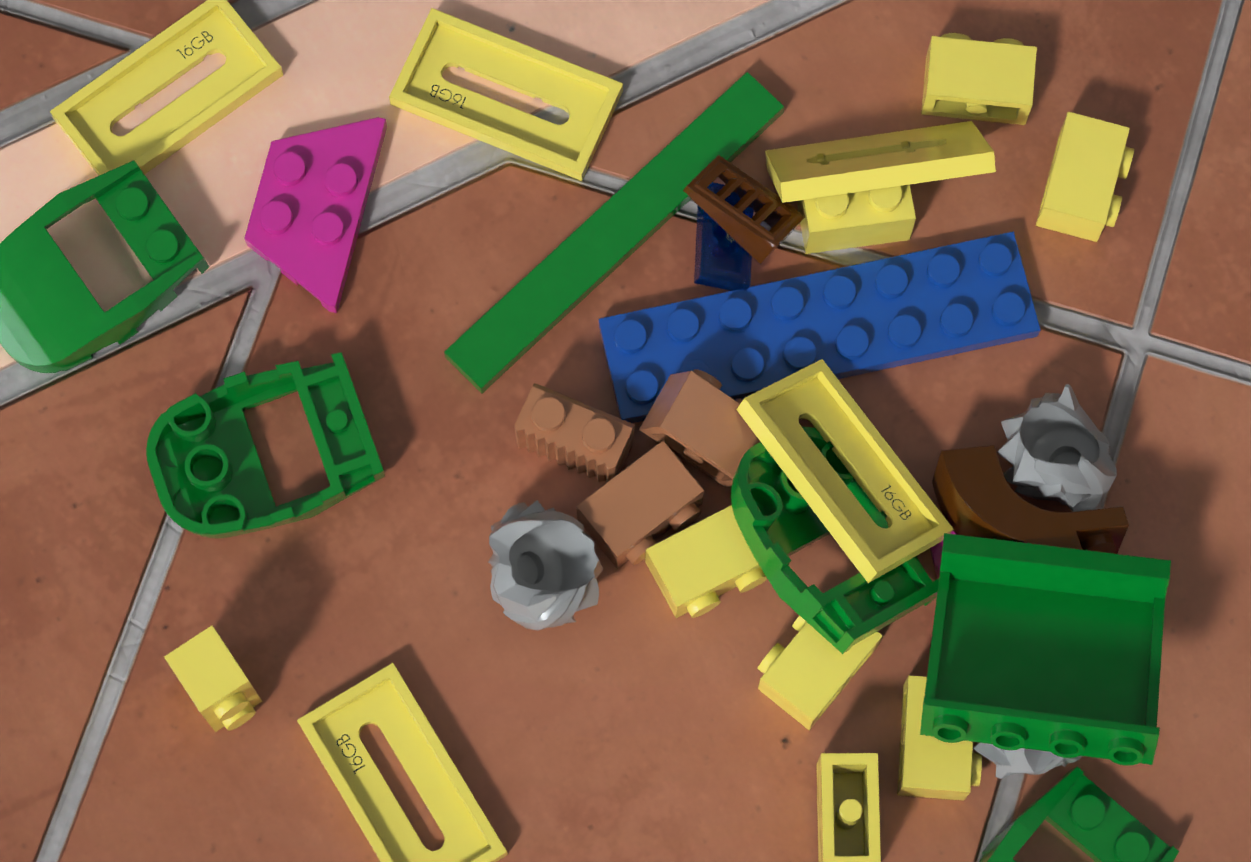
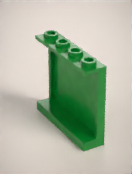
M944 533L920 735L932 736L948 743L971 741L993 744L995 747L1003 750L1025 748L1049 751L1064 758L1087 756L1110 759L1116 764L1127 766L1138 763L1152 765L1160 727H1157L1165 598L1170 580L1171 560Z

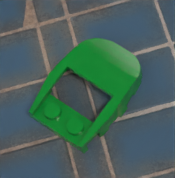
M135 160L57 194L0 243V344L21 366L40 373L67 371L93 359V353L115 342L121 345L137 334L138 331L136 329L158 309L162 311L178 296L173 289L196 268H198L201 274L209 268L204 257ZM94 199L99 202L153 279V281L129 295L106 312L101 308L47 231L49 227Z
M342 352L331 354L333 363L301 369L299 361L275 365L276 369L252 375H246L244 371L223 379L225 384L202 396L195 393L172 405L166 412L162 413L149 433L146 456L159 500L168 516L179 526L196 535L208 538H227L312 518L385 477ZM298 391L330 487L276 506L243 411Z
M802 427L872 520L879 527L887 529L888 523L885 520L887 515L884 511L879 512L832 450L834 447L830 441L826 442L816 428ZM761 442L752 446L743 455L735 472L731 488L732 509L742 535L778 596L842 654L849 651L856 643L920 606L930 604L937 597L939 578L935 581L931 580L918 559L919 555L870 583H867L861 573H858L824 593L814 584L807 587L788 566L792 561L789 556L829 535L830 532Z
M1077 766L1069 770L1061 781L1033 802L1004 831L996 835L982 852L983 856L979 862H1016L1013 860V857L1044 820L1095 862H1174L1179 850L1174 846L1170 847L1083 775L1084 771Z

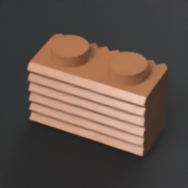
M534 383L515 422V433L519 449L527 447L529 453L537 451L539 457L546 455L548 461L556 459L558 465L566 463L568 470L576 467L578 474L586 471L588 478L596 476L598 482L603 480L609 482L621 472L635 440V425Z

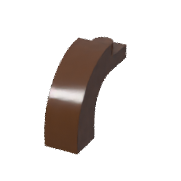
M994 445L941 450L932 484L941 512L953 527L956 535L1113 554L1118 553L1129 527L1123 507L1076 512L1044 510L1026 502L1012 490L1004 477Z

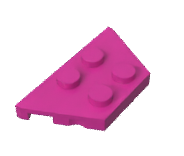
M372 118L271 141L244 237L248 247L263 259L271 261L280 268L281 273L297 286L300 284L320 300L322 306L329 312H338L387 130V123L384 118Z

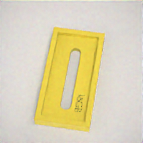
M206 0L53 108L50 113L58 126L98 176L135 160L145 175L282 77L283 71L278 62L227 0ZM220 53L226 57L225 64L132 131L124 136H117L112 133L113 125L135 110V106L139 103L143 104L204 61L203 58L208 54L211 56L212 54Z
M431 8L391 91L389 100L392 106L582 181L623 93V83ZM459 66L469 73L534 99L535 97L542 99V102L566 111L569 114V119L561 125L551 123L448 82L442 77V73L448 67L458 68Z
M972 121L765 150L767 171L782 203L996 172L994 151Z
M823 359L745 397L736 409L867 583L944 540V533L950 534L954 530ZM799 419L809 420L826 442L830 441L834 446L832 450L879 512L884 511L887 515L885 519L888 523L887 529L879 527L872 520L801 427Z
M391 663L297 720L380 862H497L508 855L505 847L394 663ZM374 724L384 734L444 835V844L440 849L430 851L421 842L360 739V731L365 725Z

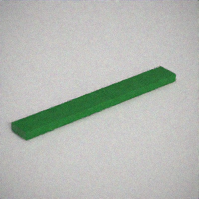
M746 72L444 351L445 358L483 394L691 200L683 190L718 155L731 163L784 113V106L754 77Z

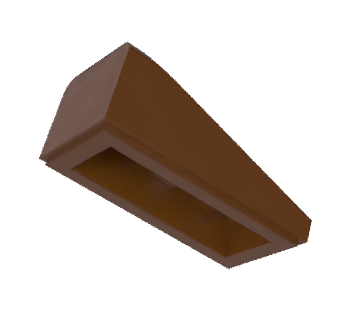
M720 155L703 169L683 190L759 264L805 218L788 202L782 203L778 195ZM719 177L725 185L715 194L707 187ZM733 192L741 198L734 206L725 201ZM748 207L756 212L752 218L743 213ZM763 221L771 227L769 231L760 225Z

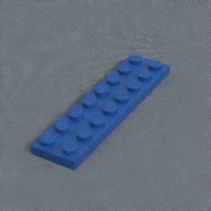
M1014 231L598 319L620 419L630 423L645 420L671 374L693 371L694 369L704 371L719 380L722 384L720 390L736 401V399H744L821 359L824 360L837 379L1030 339L1038 337L1041 331Z

